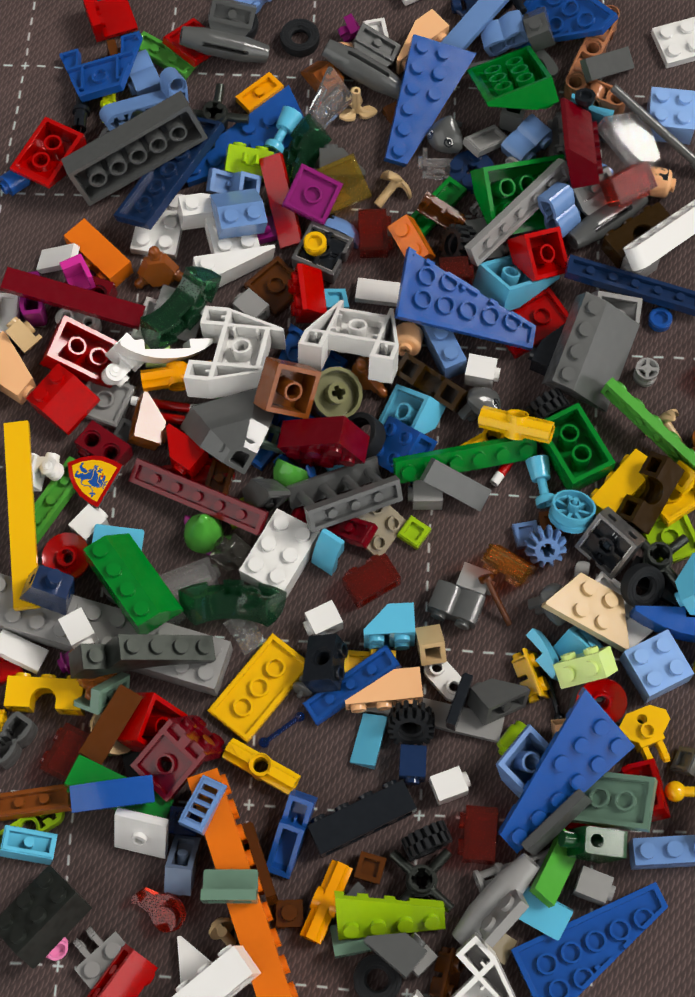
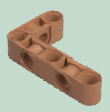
M606 5L617 13L619 19V9L614 5ZM618 19L603 35L585 37L566 77L563 92L564 97L571 101L572 93L575 94L577 90L582 88L593 90L596 94L593 106L614 110L613 118L622 116L626 105L610 91L613 85L598 79L586 83L580 60L606 53L607 45L613 39Z

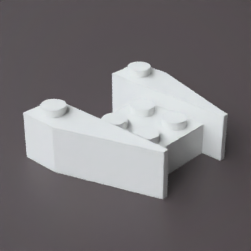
M206 193L178 196L177 206L181 229L189 230L205 227L211 254L193 257L192 273L197 291L218 288L271 262L275 252V244L260 246L257 234L219 240L209 197L210 194Z
M344 300L338 301L304 330L298 342V363L309 365L318 371H322L331 350L339 353L356 354L362 357H369L368 380L392 384L398 370L399 355L394 309L390 308L388 314L383 315L344 308Z
M205 306L200 321L203 339L213 338V343H218L213 362L189 359L184 374L187 396L214 399L258 388L265 359L269 355L270 348L286 350L284 328L231 308Z
M475 932L456 951V956L474 975L451 997H516L495 951ZM416 989L409 997L424 996Z

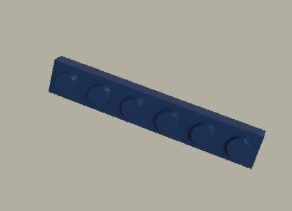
M571 254L567 259L564 278L621 295L642 298V301L695 316V291Z

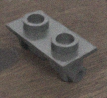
M557 112L553 120H547L548 127L552 130V142L548 146L549 156L564 154V159H566L562 114Z

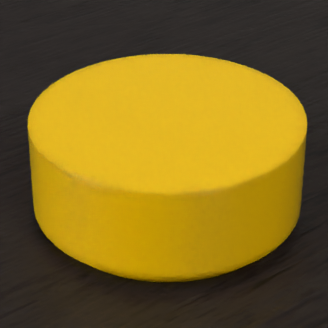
M313 231L304 237V250L309 255L319 256L326 251L327 239L321 232Z

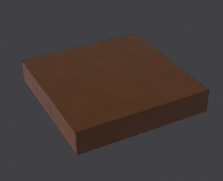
M277 256L244 283V288L246 290L250 288L267 302L270 307V313L276 318L293 302V294L288 292V280H291V272H294V270Z

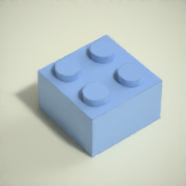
M651 87L647 102V112L680 142L690 145L695 130V91ZM646 124L645 140L666 142Z
M668 629L625 650L619 659L644 703L689 682L695 674Z

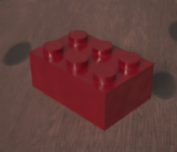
M346 416L284 420L277 448L283 451L288 458L299 463V466L304 469L306 465L333 468L334 465L352 467L355 464H365L370 436Z

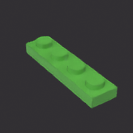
M71 456L63 464L64 474L58 481L51 480L34 503L37 544L76 492L68 473L67 463L75 460Z

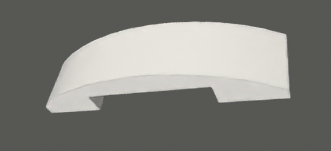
M213 338L189 339L183 344V348L145 349L144 340H120L114 346V351L136 361L165 364L172 361H183L199 354L213 344Z

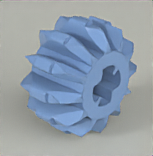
M548 524L545 530H543L538 525V532L529 531L530 539H525L524 544L527 548L524 551L526 556H530V561L533 564L538 562L540 567L543 568L546 562H548L553 567V560L562 561L561 554L567 553V548L564 546L567 542L566 538L561 536L562 533L558 528L553 530L552 526Z

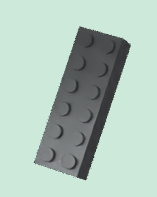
M179 91L61 160L68 177L87 204L91 206L205 141L208 137L182 91Z

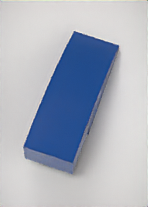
M635 605L629 612L630 618L656 633H661L668 629L674 639L695 643V617H686L685 607Z
M152 775L69 786L72 813L155 802Z
M295 789L289 794L266 863L270 873L290 879L318 797Z

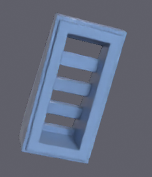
M202 775L178 823L204 836L227 789V785ZM205 784L217 789V794L215 795L204 790ZM200 794L212 799V803L209 804L198 799ZM198 804L208 809L206 814L195 809V805ZM191 813L203 818L201 823L189 818Z

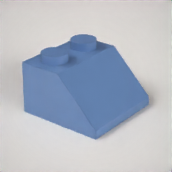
M255 188L210 194L209 197L219 240L265 232L268 221L264 203Z
M530 724L524 728L496 763L501 780L518 798L522 795L523 787L527 780L530 781L536 771L537 763L549 745Z

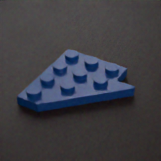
M526 0L523 3L527 9L526 13L545 6L555 42L603 35L618 19L617 13L599 0ZM528 41L521 46L515 47V49L523 48L528 45L531 46V44Z

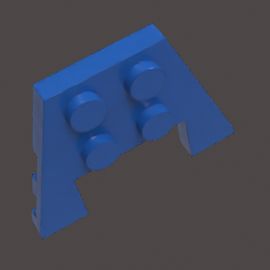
M140 31L121 36V53L81 64V53L78 48L60 53L64 67L82 102L124 91L143 40Z

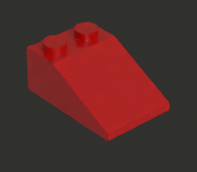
M45 116L9 169L50 189L67 175L61 159L87 145L85 135Z
M64 315L54 330L40 364L51 370L57 364H60L79 380L91 381L93 384L111 388L112 385H107L102 381L101 373L112 363L105 354L118 341Z

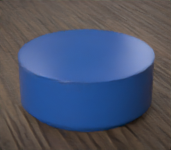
M662 307L653 309L648 317L649 327L656 332L668 330L673 320L671 312Z

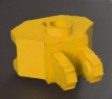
M648 705L627 713L621 721L619 728L635 745L634 748L637 753L641 752L644 760L652 759L653 756L649 748L655 746L660 759L665 763L670 761L669 753L663 742L665 739L663 733L670 721L666 709Z

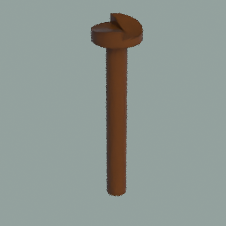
M493 574L481 575L478 579L481 584L486 583L506 626L512 625L491 582L494 578Z

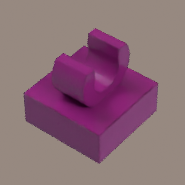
M351 13L343 17L346 25L338 29V33L344 42H350L354 39L360 27Z
M273 216L267 217L268 223L265 232L257 234L260 245L278 240Z

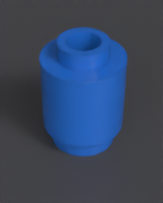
M9 170L0 176V188L6 195L9 193L11 196H14L29 186L32 180Z

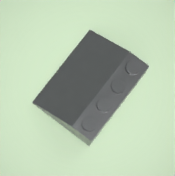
M587 291L577 295L542 384L553 389L558 388L562 393L603 412H607L610 401L601 393V390L612 377L619 381L640 324L608 301Z

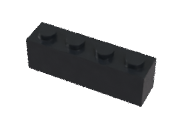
M396 779L382 785V790L374 794L372 791H368L358 797L359 801L349 805V802L343 803L334 809V813L328 816L320 814L311 819L312 824L307 825L321 858L415 814L417 807L404 781L397 782Z

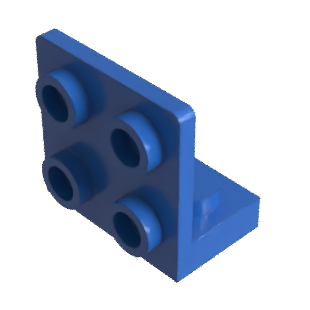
M389 416L384 424L386 439L383 448L376 455L378 464L394 474L393 458L433 451L438 442L398 419Z

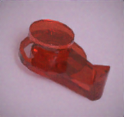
M144 887L134 894L131 899L132 904L137 903L149 913L151 921L159 931L174 932L181 928L185 922V907L181 900L171 893H159ZM181 914H182L181 922H180V924L177 926V922H178V920L180 919Z

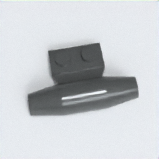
M211 0L208 12L210 27L182 26L179 37L180 45L205 55L237 62L266 63L270 49L269 45L246 36L252 30L257 10L256 5L235 0Z
M362 23L352 42L353 47L329 39L321 54L326 60L342 73L369 89L398 99L402 79L387 67L393 63L401 46L399 43L365 23Z
M604 166L603 174H599L600 184L573 189L575 205L586 216L566 235V240L570 247L574 250L580 249L601 240L608 231L621 227L625 220L630 217L633 218L648 203L646 193L642 189L637 188L617 196L616 187L618 186L609 167Z

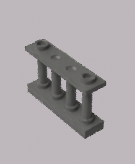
M377 456L366 458L365 464H355L352 467L343 466L286 486L291 493V496L288 498L290 508L295 509L304 506L307 526L311 533L403 501L400 479L396 475L382 479ZM372 482L371 484H368V485H365V486H363V487H360V486L363 485V484ZM350 490L346 493L337 495L338 493H341L343 491ZM327 498L326 500L314 503L315 501Z

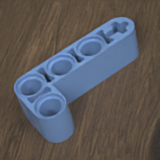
M167 67L160 74L161 90L107 104L101 108L99 117L108 130L111 131L179 91H182L189 103L187 82L175 68Z

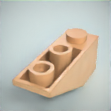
M433 9L415 20L397 58L396 73L398 75L405 69L413 34L441 42L449 34V25Z
M420 667L393 669L346 699V710H351L352 713H362L367 711L366 708L377 707V710L385 711L390 710L392 706H396L399 702L404 705L405 700H408L409 704H413V700H417L418 705V703L423 702Z

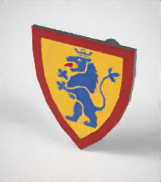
M104 456L80 457L67 463L69 477L74 489L80 497L97 508L100 507L108 492L114 490L113 483L123 468L122 464Z

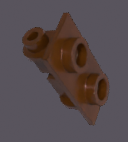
M426 191L416 209L417 212L444 229L449 227L450 224L463 225L466 220V215Z
M442 947V950L438 951L434 971L441 972L443 975L442 978L433 976L429 996L451 997L459 989V977L465 965L456 956L457 949Z

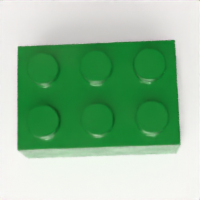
M579 403L544 419L555 422V430L550 444L538 443L545 455L549 456V461L566 490L578 491L606 477L613 471L616 462Z

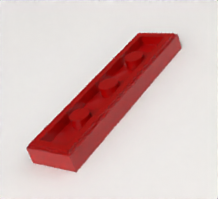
M279 152L261 158L259 162L279 246L281 249L298 245L303 237L297 213L282 207L283 201L290 189V182L283 154Z

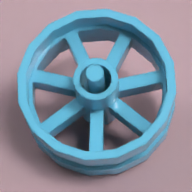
M562 490L553 496L548 517L550 522L559 530L571 534H580L585 532L592 523L596 512V505L588 495L580 491Z

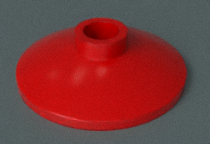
M60 533L51 538L45 545L42 552V565L52 569H59L63 573L72 575L75 580L83 575L89 566L83 551L88 546V543L75 533ZM68 555H72V561L66 563L65 558Z
M604 678L588 682L582 686L594 699L600 696L604 697L601 702L597 703L615 723L622 718L627 708V696L620 684L614 680ZM579 692L577 693L575 703L579 697Z

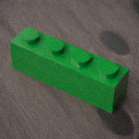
M79 754L63 785L68 787L66 792L70 794L69 786L127 777ZM154 791V803L119 808L166 818L174 800L166 802Z

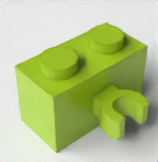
M233 142V144H228L223 171L231 173L244 171L262 176L261 182L264 183L259 160L273 155L274 152L269 151V148L264 146L250 148L246 147L245 143Z

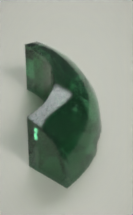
M309 113L291 133L290 136L293 139L288 148L284 149L283 152L290 187L301 164L303 163L314 169L319 158V148H324V145L332 141L326 130Z
M185 267L182 279L170 298L154 312L140 317L141 333L150 349H164L178 341L177 336L186 328L191 330L202 318L200 313L206 303L213 301L221 276L204 267Z
M223 580V584L208 586L207 582H202L178 590L179 602L184 609L183 613L195 626L218 619H243L269 627L281 615L287 595L286 591L264 583H259L258 587L244 585V580Z

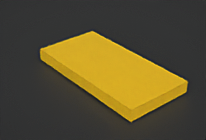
M272 633L207 710L208 713L245 743H248L290 693L294 682L299 681V677L303 675L305 658Z

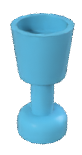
M283 106L276 123V127L279 130L274 139L266 140L264 147L269 148V151L274 152V154L279 152L283 154L284 146L282 142L286 134L293 133L303 118L302 114L292 107Z
M536 455L525 461L532 482L538 484L540 495L535 499L536 508H550L555 494L549 493L547 481L551 478L549 456Z

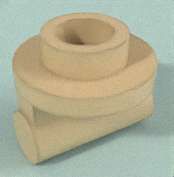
M223 917L216 919L209 929L210 937L214 940L221 939L226 946L230 944L234 946L236 944V939L230 933L234 928L232 919Z

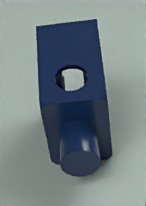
M38 565L28 575L20 599L66 615L74 595V577L61 572L59 569Z

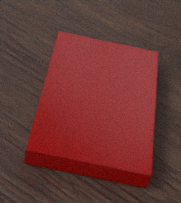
M550 287L544 289L520 308L511 310L536 325L533 347H538L543 338L565 324L569 315ZM506 345L515 359L531 351Z

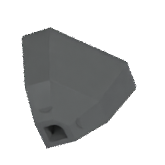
M257 388L193 405L180 426L200 448L244 475L254 460L275 414L253 404Z

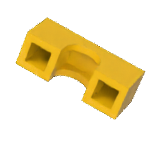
M18 672L16 676L8 675L4 707L9 712L34 713L38 698L44 694H53L56 697L55 709L59 714L85 716V710L75 707L73 704L74 700L84 695L86 690L79 686L77 679H71V675L63 679L56 678L57 676L52 674L31 677L29 673Z

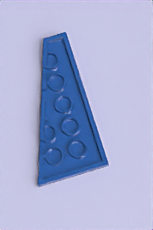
M289 85L249 114L248 124L236 123L219 136L215 142V148H211L186 181L188 188L206 182L210 168L224 170L228 144L242 142L246 144V147L255 148V146H264L266 140L270 138L274 139L279 130L276 127V123L283 106L292 107L302 114ZM304 116L293 133L286 134L282 142L284 146L283 153L314 142V137Z
M411 247L406 249L394 318L525 350L533 349L536 325L514 311L510 312L493 298L489 299L480 293V290L451 272H446L439 268L430 259H425L418 255Z
M584 687L581 688L573 708L570 707L567 712V718L560 730L554 734L537 763L536 771L530 781L527 780L516 804H513L498 830L500 836L516 853L524 848L521 845L522 842L577 789L583 792L587 791L635 747Z

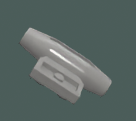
M523 853L501 870L468 906L452 932L453 937L463 945L477 932L483 937L484 942L493 948L529 908L523 894L540 869L537 863L527 854Z

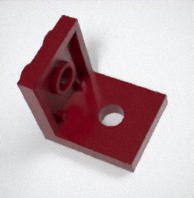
M189 715L169 719L130 765L140 776H153L154 790L166 802L174 798L187 782V778L191 777L203 762L222 758L226 748L223 745L224 740L219 735L211 733L205 727V721L199 716ZM165 756L170 758L172 762V767L169 771H165L161 765L162 759Z

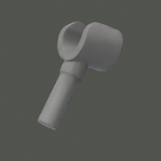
M578 561L574 568L573 578L579 573L588 576L590 562Z

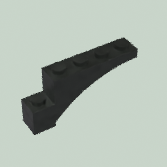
M117 634L106 644H80L68 653L71 679H95L104 675L142 668L212 663L216 660L213 635Z

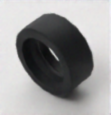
M354 413L348 419L359 428L368 424L371 426L366 458L376 456L383 448L386 439V431L383 424L369 413Z

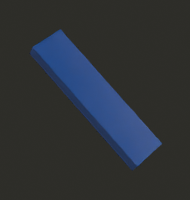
M385 645L345 673L340 691L316 693L302 704L318 726L343 709L346 699L393 669H399L402 666L389 647Z

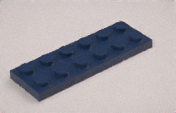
M197 117L208 139L143 175L114 213L115 219L118 222L151 230L225 130L223 123Z

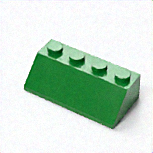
M129 533L103 536L83 549L87 563L137 634H148L184 611Z

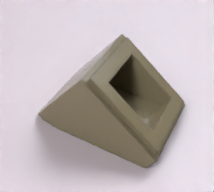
M506 933L492 948L499 962L504 966L511 954L510 950L517 943L515 939Z

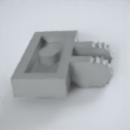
M90 926L86 930L87 935L99 947L90 953L82 940L77 938L73 941V944L86 958L74 970L92 990L126 942L116 931L107 940L103 941Z

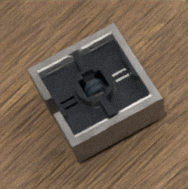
M311 221L291 258L292 267L295 268L297 263H303L321 269L323 280L334 284L342 270V261H347L354 248V238ZM313 231L321 232L327 239V249L319 256L309 255L304 250V237Z
M608 506L596 516L574 547L589 560H595L598 563L596 566L612 580L621 573L646 539Z

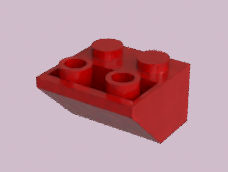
M297 263L294 272H291V280H288V292L293 294L291 315L295 316L296 324L313 323L327 311L322 270L303 263Z

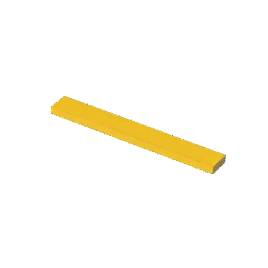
M26 420L4 423L13 609L15 611L41 608L20 599L28 575L38 566L30 424Z

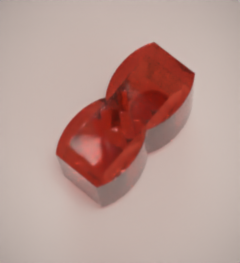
M358 209L360 258L388 257V250H392V236L387 235V230H389L387 227L391 225V216H386V209Z

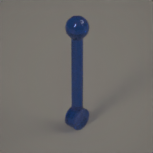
M297 712L292 720L267 738L262 737L259 740V745L262 748H267L270 741L297 721H303L305 718L304 713Z

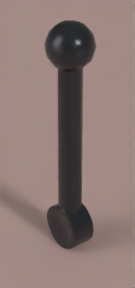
M544 671L543 676L548 681L549 692L555 711L554 720L564 719L563 714L559 710L552 678Z

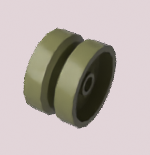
M329 367L320 371L322 373L310 413L315 418L346 416L348 418L353 415L360 407L363 398L362 386L357 376L343 367Z

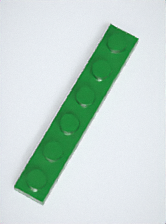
M505 437L393 458V472L400 479L401 484L420 480L431 457L458 472L525 461L537 455V441L526 438L523 440H511Z

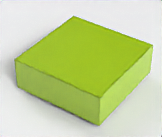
M411 515L398 532L397 537L418 550L430 534L431 528Z

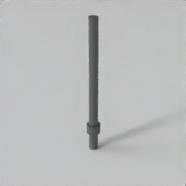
M615 84L610 91L690 162L689 166L695 170V154L623 89Z

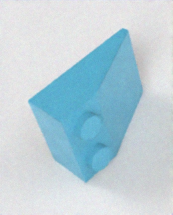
M511 255L481 263L478 266L472 286L480 290V293L489 299L493 298L499 302V305L511 311L520 308L556 282L560 275L532 281L512 263Z

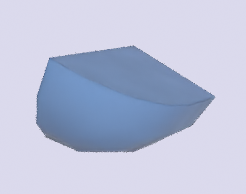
M332 215V219H327L324 226L354 238V248L359 249V233L352 223Z

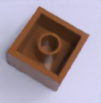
M266 356L253 404L268 412L309 419L322 372L309 365Z

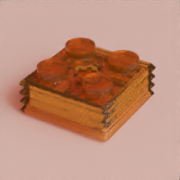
M488 544L489 548L486 549V553H483L484 557H481V561L484 562L483 568L494 574L503 573L506 575L504 580L516 587H521L522 584L530 582L529 579L532 578V574H535L534 570H537L536 565L499 544Z

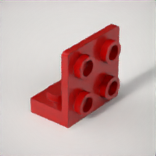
M82 0L96 42L138 30L128 0H101L98 2L97 0Z

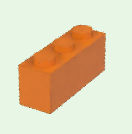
M85 218L63 235L66 244L75 243L80 247L78 254H82L89 270L94 271L96 277L114 282L117 287L134 273L131 261Z

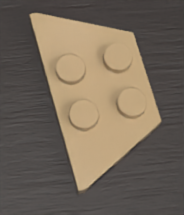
M579 573L552 597L542 603V608L621 652L629 649L625 606L622 595L587 575Z

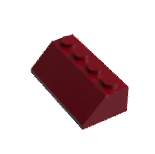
M560 98L565 154L572 189L600 184L599 174H603L597 121L592 122L589 111L566 98Z

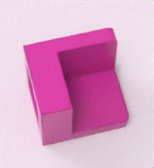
M81 253L59 263L68 284L88 290L96 287L92 274Z

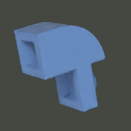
M210 168L206 192L217 194L255 188L259 193L262 176L244 171L231 173Z

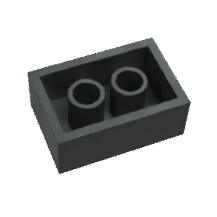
M48 865L0 915V937L19 958L34 969L92 907L53 867Z

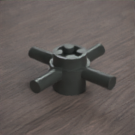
M222 83L216 84L214 100L207 102L203 110L192 109L197 117L222 122L225 130L228 127V122L249 123V114L229 113L226 106L222 104L225 85Z
M682 534L669 545L664 542L650 544L645 540L640 547L644 552L642 563L650 564L659 569L676 589L675 581L678 575L671 568L672 556L689 542L688 538ZM662 557L663 561L658 563L655 559Z
M444 848L429 866L422 864L413 866L395 849L389 858L407 874V889L397 900L407 901L409 898L430 896L433 900L443 901L445 911L449 913L455 905L436 888L438 881L436 873L452 857V854ZM426 875L429 878L427 886H425V889H419L414 878L415 876L423 877Z

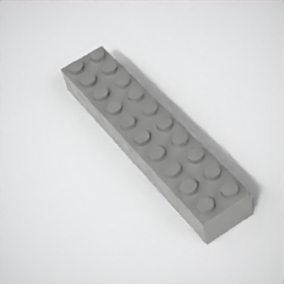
M0 573V632L2 629H5L26 640L66 652L72 650L73 647L58 619L65 615L43 607L15 611L13 609L12 577ZM73 595L67 614L80 607L83 609L99 639L95 644H106L117 634H137L119 608ZM167 622L148 633L152 635H207ZM213 636L216 660L212 663L167 665L130 671L217 697L233 652L231 641Z

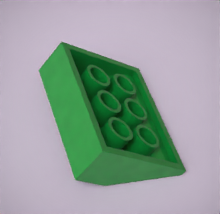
M530 45L467 69L470 78L488 107L539 110L550 108L554 103L559 102L551 74Z
M564 154L482 167L470 171L474 195L487 225L558 158L565 160ZM540 208L513 234L545 229L544 216Z

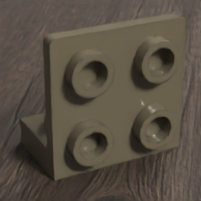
M390 505L355 517L375 523L378 527L366 548L376 559L382 558L397 537L398 532L406 523V519Z

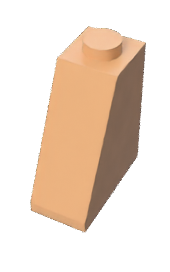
M2 331L0 333V391L23 405L26 402L27 396L37 386L9 337Z

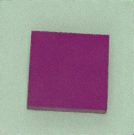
M302 163L283 201L282 207L324 226L343 183Z

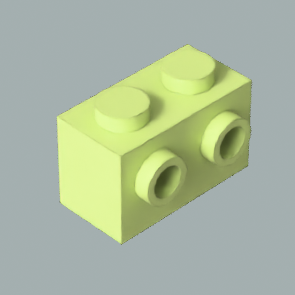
M598 645L588 647L580 654H576L575 651L561 655V660L553 664L561 689L604 679L618 671L610 646L598 648Z

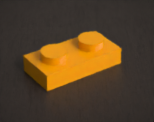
M268 72L235 96L236 102L250 114L284 89V85Z

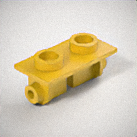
M522 648L524 655H522V652L512 655L513 660L511 662L517 677L521 678L527 675L528 679L519 683L530 689L529 703L539 701L538 696L550 698L547 692L550 689L548 681L544 676H541L538 668L540 665L535 661L538 658L537 654Z

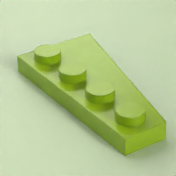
M334 891L338 940L446 929L443 901L409 898L407 901L395 899V896L384 895L383 899L370 898L365 893L348 896L344 895L343 891Z

